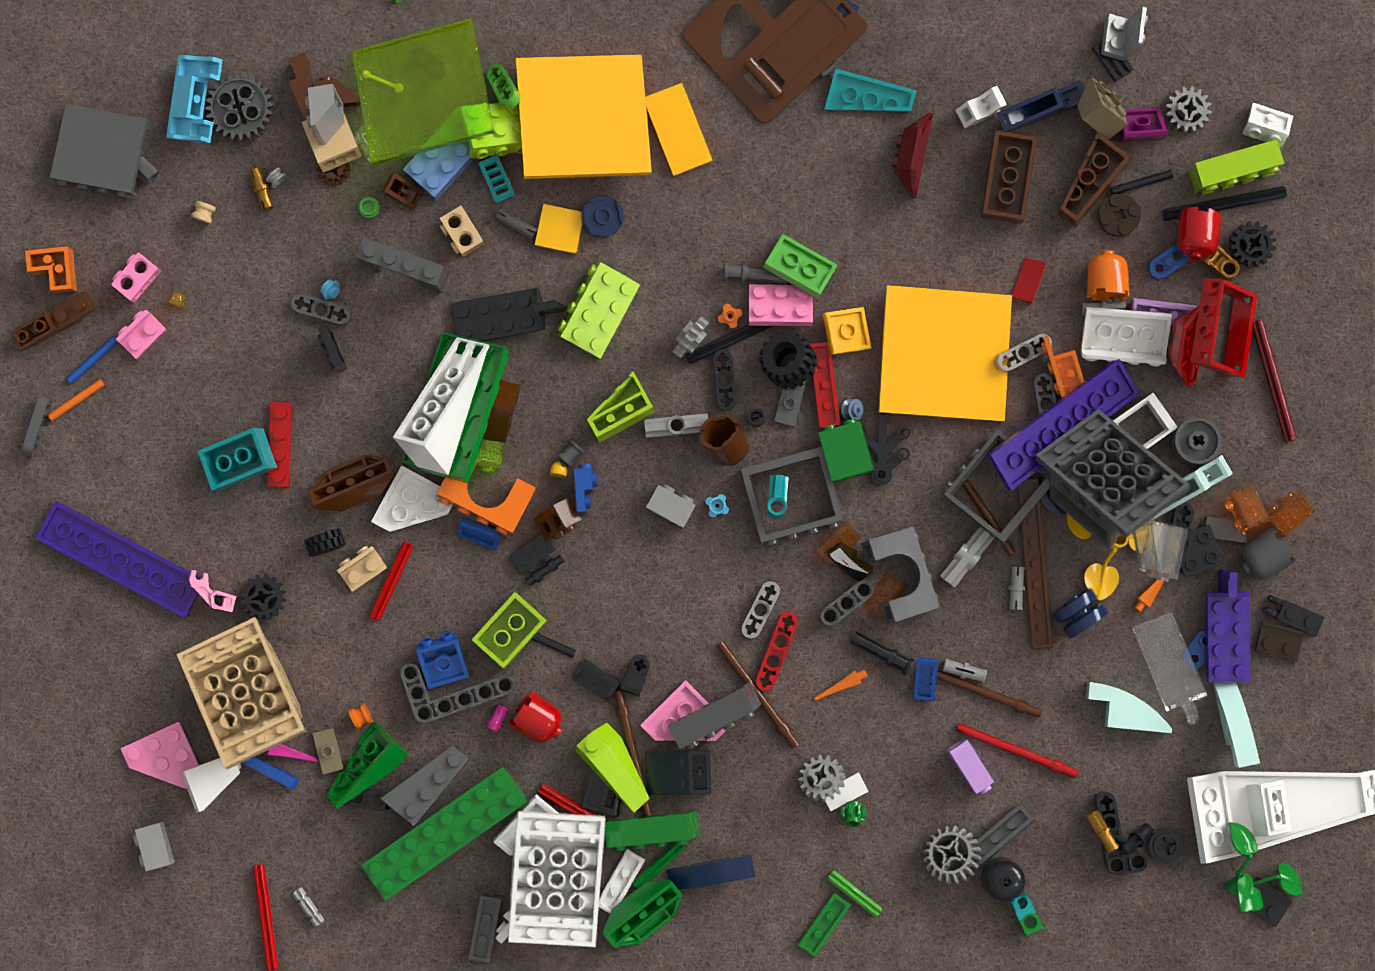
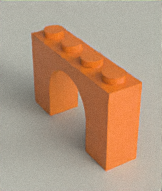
M445 477L436 497L439 498L438 501L446 506L452 504L458 507L457 511L465 516L471 514L477 517L476 521L485 526L490 524L496 527L495 531L507 536V534L512 535L536 488L517 478L509 495L501 505L494 508H484L471 500L467 491V483Z

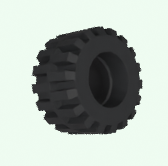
M788 330L784 334L780 331L777 333V336L774 337L772 335L769 337L770 341H765L763 344L765 348L760 350L762 356L759 357L761 369L778 387L781 386L783 389H787L789 386L791 389H795L796 385L803 386L805 380L808 382L811 379L809 377L810 374L814 375L815 369L813 367H817V361L815 360L817 355L812 346L802 335L795 331L791 333ZM797 353L792 364L780 367V363L786 355Z

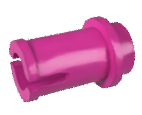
M497 704L490 720L486 721L488 723L486 727L495 732L502 729L500 726L509 709Z

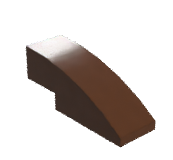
M305 53L289 58L296 76L295 79L289 81L303 119L306 121L310 111L307 109L305 97L308 96V88L314 87L308 58Z

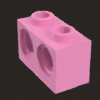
M139 252L136 255L133 254L127 260V266L123 271L120 270L115 274L112 279L114 282L111 284L133 303L137 301L161 272L159 268ZM142 263H145V272L138 273V266ZM131 279L133 282L132 287L125 290L124 282Z

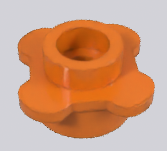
M725 304L722 314L718 316V321L721 324L729 325L730 328H736L738 318L742 316L741 309L732 308L730 304Z

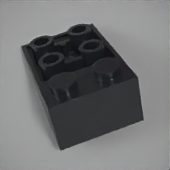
M710 750L646 752L647 794H711Z

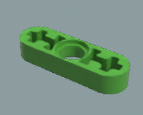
M500 64L491 66L487 72V78L499 102L507 109L514 108L520 101V94L508 71Z

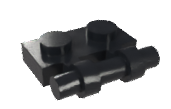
M542 534L509 557L521 574L527 570L531 572L532 575L525 579L530 586L536 582H541L543 580L542 577L552 570L556 571L559 569L558 566L565 562L561 555L552 559L549 554L556 549L550 540L545 541ZM545 559L547 564L537 571L534 565Z

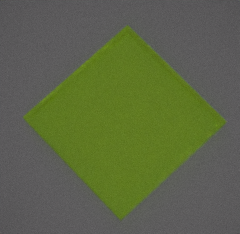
M472 18L352 50L370 162L373 166L494 133Z

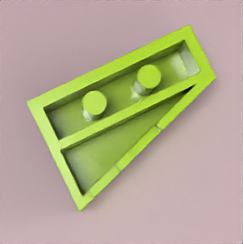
M632 371L629 377L615 389V392L588 417L587 421L599 443L654 414L655 410L634 371Z

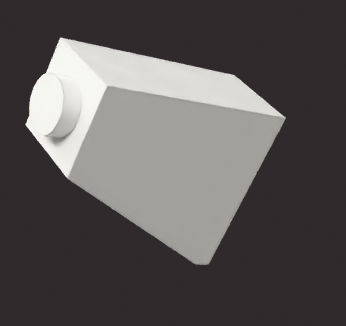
M221 758L181 773L196 813L203 811L240 774L241 764L226 770Z

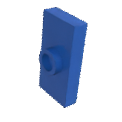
M464 517L460 521L457 536L493 550H497L502 535L493 528Z
M917 657L913 699L935 700L938 659Z

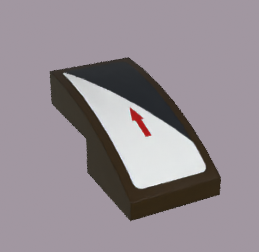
M841 541L827 551V554L837 566L859 582L873 572V566L857 558L856 549Z

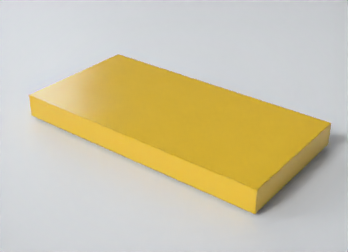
M682 83L645 97L648 114L673 177L713 162Z

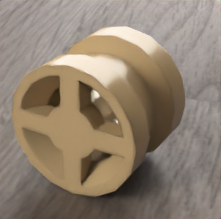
M196 201L195 212H192L191 218L211 224V215L215 212L216 207Z

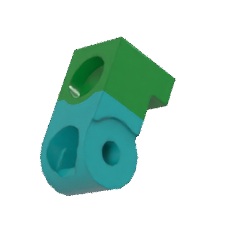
M1026 893L1020 894L1019 897L1010 901L1025 936L1044 928Z

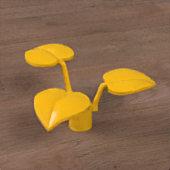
M1066 514L1068 527L1076 537L1088 539L1092 535L1069 514ZM1149 520L1127 538L1121 534L1111 547L1112 551L1104 561L1103 566L1095 563L1086 569L1084 583L1087 589L1092 588L1098 596L1096 600L1100 601L1110 596L1118 585L1119 574L1117 569L1111 566L1107 567L1108 562L1117 552V549L1124 547L1128 543L1132 550L1146 552L1155 545L1160 533L1163 531V526L1153 520Z

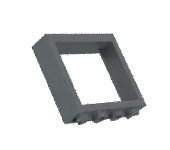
M997 429L994 434L991 432L983 441L986 444L981 450L977 448L970 456L972 461L969 465L966 466L964 464L956 473L959 477L954 482L949 481L943 489L945 491L943 498L979 527L991 534L1000 544L1004 545L1050 489V472L1044 467L1036 472L1045 480L1001 533L953 495L997 442L1002 444L1008 439L1006 435Z
M823 447L740 469L760 543H765L766 546L778 543L777 539L786 537V540L799 537L798 533L806 531L807 535L819 532V527L827 525V529L840 526L839 522L843 521ZM819 457L835 516L766 535L749 476Z

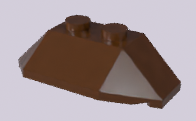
M362 455L325 471L314 486L310 487L308 492L314 508L342 512L380 496L393 477V472L387 457Z

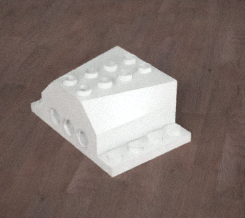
M518 811L512 859L508 942L596 946L605 816Z

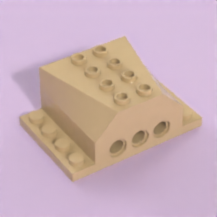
M256 617L177 654L226 770L306 732L301 721L303 717L294 691L271 644L265 638Z

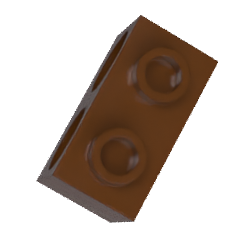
M567 498L534 518V521L543 538L547 541L551 538L558 540L565 536L566 533L576 528L575 524L581 521V518L570 498Z

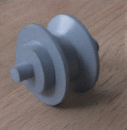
M847 399L843 402L841 413L844 419L859 420L863 415L864 409L860 400Z

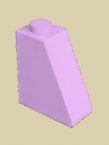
M967 739L960 740L946 750L975 794L980 792L982 795L992 788L990 785L994 783L993 779Z

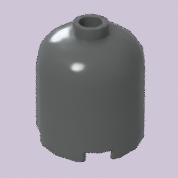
M1273 526L1243 547L1241 556L1244 562L1241 566L1248 575L1252 573L1256 578L1267 579L1296 562L1289 547L1283 539H1279L1276 534L1277 531Z

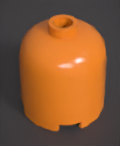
M1105 250L1090 260L1087 267V298L1091 297V301L1101 302V300L1111 302V298L1118 297L1120 301H1124L1129 298L1128 264L1122 256L1114 254V251Z

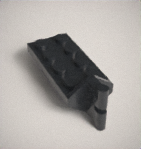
M539 288L452 303L456 335L479 341L544 331L547 314L564 312L566 310V306L556 300L543 302Z

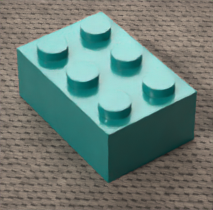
M263 428L249 429L198 451L212 491H223L277 468Z

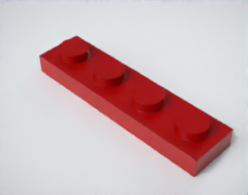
M828 342L810 344L817 355L815 359L817 367H813L815 369L813 383L819 428L829 425L841 426L832 355H830Z
M270 402L269 446L277 468L268 472L267 487H290L292 403Z

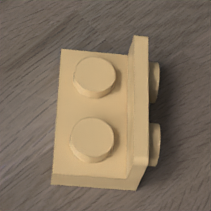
M363 547L356 552L357 557L352 560L347 558L339 564L340 568L336 570L352 592L388 568L374 547Z

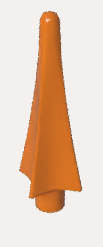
M1172 564L1136 599L1138 603L1134 607L1135 610L1141 613L1144 608L1151 607L1162 584L1174 567Z
M865 669L859 672L853 671L829 689L816 695L814 700L818 701L833 693L862 684L861 680L868 677Z

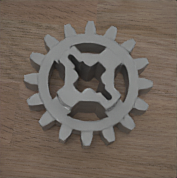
M1182 87L1181 93L1176 90L1173 93L1174 97L1170 96L1168 98L1171 104H1167L1165 109L1170 111L1165 116L1171 117L1169 124L1175 123V130L1182 127L1183 133H1186L1188 128H1190V131L1194 133L1196 126L1202 129L1204 127L1203 123L1209 121L1206 116L1211 115L1212 111L1207 110V108L1212 104L1205 101L1208 95L1203 97L1200 95L1201 89L1194 92V87H1191L1189 91ZM1186 97L1185 102L1176 103L1180 98ZM1188 104L1190 110H1193L1189 115L1187 109H1185ZM1176 114H1179V116L1182 118V121L1177 117ZM1200 116L1198 121L1191 123L1193 117Z
M702 316L695 324L690 321L675 339L679 344L673 350V353L679 358L687 351L692 353L707 335L703 330L709 322Z
M819 755L816 761L813 757L810 758L812 763H804L806 769L799 771L803 776L798 778L800 784H802L800 786L802 791H806L808 798L813 795V799L816 802L819 797L822 798L823 802H826V797L828 796L833 800L834 793L839 795L841 793L839 787H845L842 780L846 779V776L842 773L844 771L842 765H839L836 759L831 762L830 756L823 760L822 756ZM831 769L835 771L836 777H834V775L831 774ZM809 780L814 783V788L809 785Z

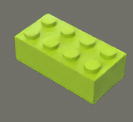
M1276 139L1197 162L1188 172L1195 194L1201 193L1202 196L1213 193L1218 187H1222V190L1234 187V184L1239 183V181H1242V184L1254 181L1259 175H1262V178L1275 175V172H1278L1279 168L1284 164V160Z

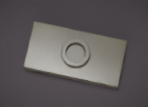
M334 728L312 733L322 774L343 770L344 766Z

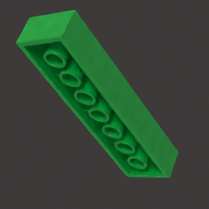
M503 766L361 866L386 901L527 803L528 799L506 767Z

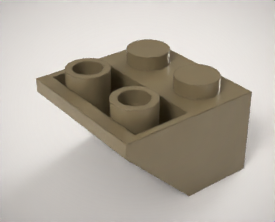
M1091 77L1078 103L1082 120L1108 140L1128 125L1125 118L1126 112L1121 107L1119 95L1116 92L1111 93L1102 81L1098 82Z

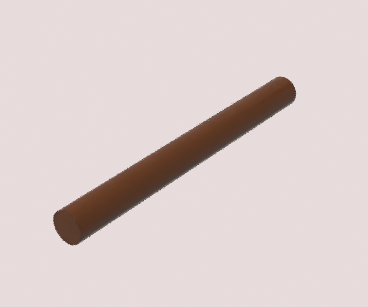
M968 481L962 486L985 521L1001 533L1002 529L971 482ZM1009 540L1002 545L1009 556L1016 552Z

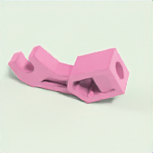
M191 569L188 578L190 587H193L211 608L232 612L236 596L218 590L212 591L209 588L208 574L203 573L202 578L197 580L195 578L197 571ZM214 595L223 596L220 606L214 603Z

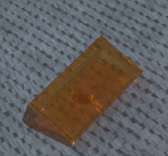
M847 522L817 553L832 567L835 562L827 554L828 549L840 541L852 547L861 537Z
M886 572L873 591L872 596L864 605V608L885 621L880 604L900 598L907 585Z

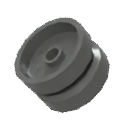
M1195 417L1186 420L1173 431L1170 439L1172 453L1178 461L1186 465L1197 466L1209 462L1217 456L1221 448L1222 438L1219 429L1213 422L1205 418ZM1193 438L1198 441L1196 446L1193 444Z

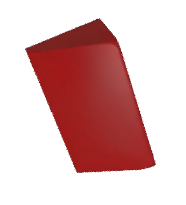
M1030 258L1024 259L1012 298L1028 304L1033 302L1046 266L1045 262Z

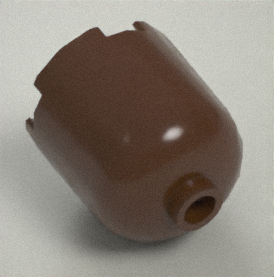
M728 413L718 417L713 415L700 427L701 435L699 441L716 463L722 466H733L740 463L747 455L749 449L748 439L733 415Z

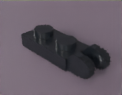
M1268 595L1267 600L1281 605L1280 611L1278 613L1269 607H1263L1262 612L1305 633L1317 636L1325 618L1324 616L1287 600L1283 601L1275 596Z

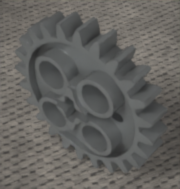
M237 72L233 79L228 74V81L220 78L221 85L219 86L214 83L213 85L216 90L208 91L212 98H207L206 102L211 104V106L205 107V110L211 113L206 117L208 120H213V127L218 126L216 128L218 134L224 131V138L231 134L232 141H235L237 136H239L241 142L244 141V136L252 140L253 133L258 137L260 136L259 129L266 131L264 123L271 124L267 117L274 116V113L269 109L275 107V105L268 101L272 100L273 96L266 95L269 92L268 87L262 88L264 85L263 81L256 83L257 78L255 76L249 80L247 73L241 78ZM233 90L237 91L238 99L243 105L241 109L247 121L246 125L243 124L241 113L237 110L238 104ZM251 90L250 97L242 98L243 91ZM230 96L231 102L228 105H222V99ZM252 109L258 110V115L255 118L248 117ZM232 116H237V123L234 125H229V118Z

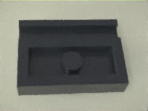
M1256 876V878H1255V880H1254L1253 882L1258 881V880H1261V879ZM1266 882L1253 886L1260 891L1263 899L1262 909L1254 913L1276 927L1293 901Z

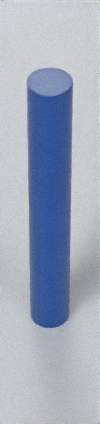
M112 336L66 379L73 384L118 343L116 337Z

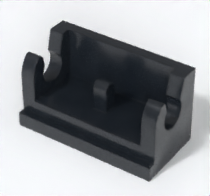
M587 659L583 660L572 677L606 702L620 684L619 681Z

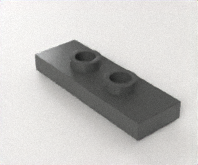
M790 360L788 366L794 361ZM806 380L801 387L796 385L795 389H791L789 386L787 389L782 388L774 422L795 427Z

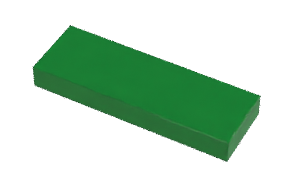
M833 892L797 946L815 958L851 904Z

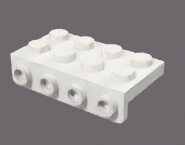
M1086 307L1080 348L1081 356L1087 361H1097L1099 359L1112 362L1120 359L1132 365L1148 363L1151 366L1165 365L1167 362L1166 352L1172 315L1168 313Z

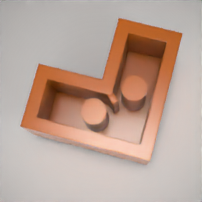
M67 246L25 251L27 272L32 275L49 274L50 291L55 294L77 292L74 253L71 248Z

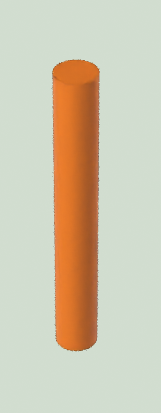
M101 379L97 380L49 413L48 417L53 422L104 387L105 384Z

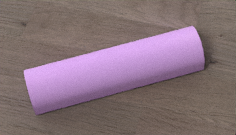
M1132 298L1130 311L1168 313L1172 315L1171 325H1173L1174 322L1197 306Z

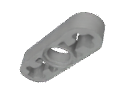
M1036 335L998 354L995 358L996 368L1002 372L1010 371L1044 354L1042 347L1033 349L1032 346L1044 340V337L1048 335ZM1021 347H1025L1028 350V356L1025 359L1021 358L1018 354ZM1014 357L1015 360L1008 362L1007 365H1002L1001 362L1004 359Z
M768 581L762 585L742 624L741 630L745 637L755 638L760 634L780 594V588L777 583ZM773 585L776 594H771L768 599L772 601L771 605L763 600H759L760 596L765 598L767 594L764 590L765 587ZM757 604H764L766 606L767 612L764 616L755 614L754 608ZM752 614L756 619L763 621L761 624L756 623V633L752 632L748 635L745 626L751 625L753 619H749Z

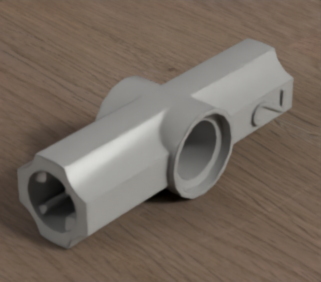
M708 413L644 419L646 438L701 433L700 427L708 419ZM673 421H681L683 428L680 431L672 430L671 423Z
M979 527L966 544L964 543L958 553L953 556L952 562L940 577L954 588L966 572L976 565L981 558L980 555L993 541L994 537Z

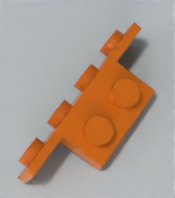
M1049 336L1044 337V342L1041 345L1044 355L1048 354L1051 361L1047 363L1051 375L1055 374L1057 382L1053 384L1056 394H1061L1063 398L1085 382L1075 350L1055 356Z

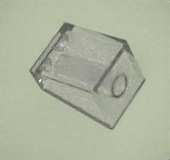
M1149 520L1133 532L1139 569L1147 572L1148 577L1156 578V580L1169 582V578L1178 580L1188 529L1170 523Z

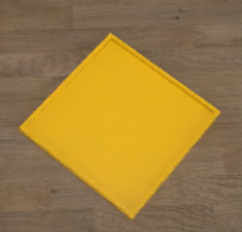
M642 55L516 58L517 90L520 94L518 104L524 179L651 175Z
M887 285L885 292L878 413L1004 422L1008 371H999L995 366V358L998 354L1009 349L1012 295ZM1008 358L1001 362L1002 365H1007Z

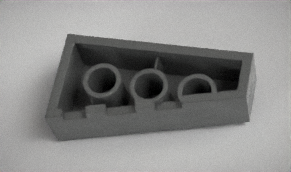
M749 681L737 691L733 690L722 696L719 700L712 701L703 706L702 709H697L671 723L668 728L680 749L685 746L687 749H690L699 744L697 740L703 737L708 740L717 735L716 730L722 727L724 730H727L736 725V720L742 718L744 721L754 716L753 711L761 705V702Z
M451 746L382 797L381 801L415 827L468 763L469 758L454 746Z

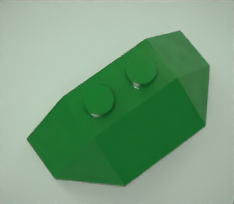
M671 880L646 882L612 908L602 934L614 948L640 944L675 916L683 894Z

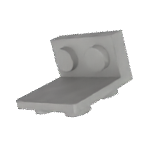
M1142 6L1129 19L1110 13L1106 16L1101 55L1124 61L1144 44V27L1148 20L1146 15L1147 7Z

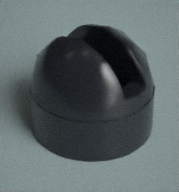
M753 409L748 414V421L752 426L760 427L765 422V414L760 409ZM762 417V420L752 422V419Z

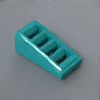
M497 155L478 163L496 204L515 196ZM497 163V167L486 171L485 168ZM501 172V175L492 179L489 178L490 175ZM504 179L505 183L493 187L492 184ZM508 188V191L499 195L496 194L497 191Z

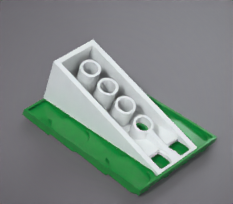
M442 332L425 388L393 436L395 441L405 451L402 459L404 466L468 484L479 455L478 449L488 425L487 420L500 388L499 382L508 361L509 351L505 346Z

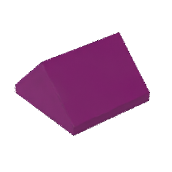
M1160 107L1125 110V118L1128 125L1119 131L1120 143L1163 140L1167 135V128Z

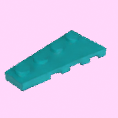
M835 69L824 110L911 111L917 91Z

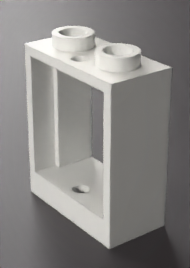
M1154 393L1113 420L1118 425L1122 420L1147 404L1164 430L1143 444L1146 449L1178 428Z

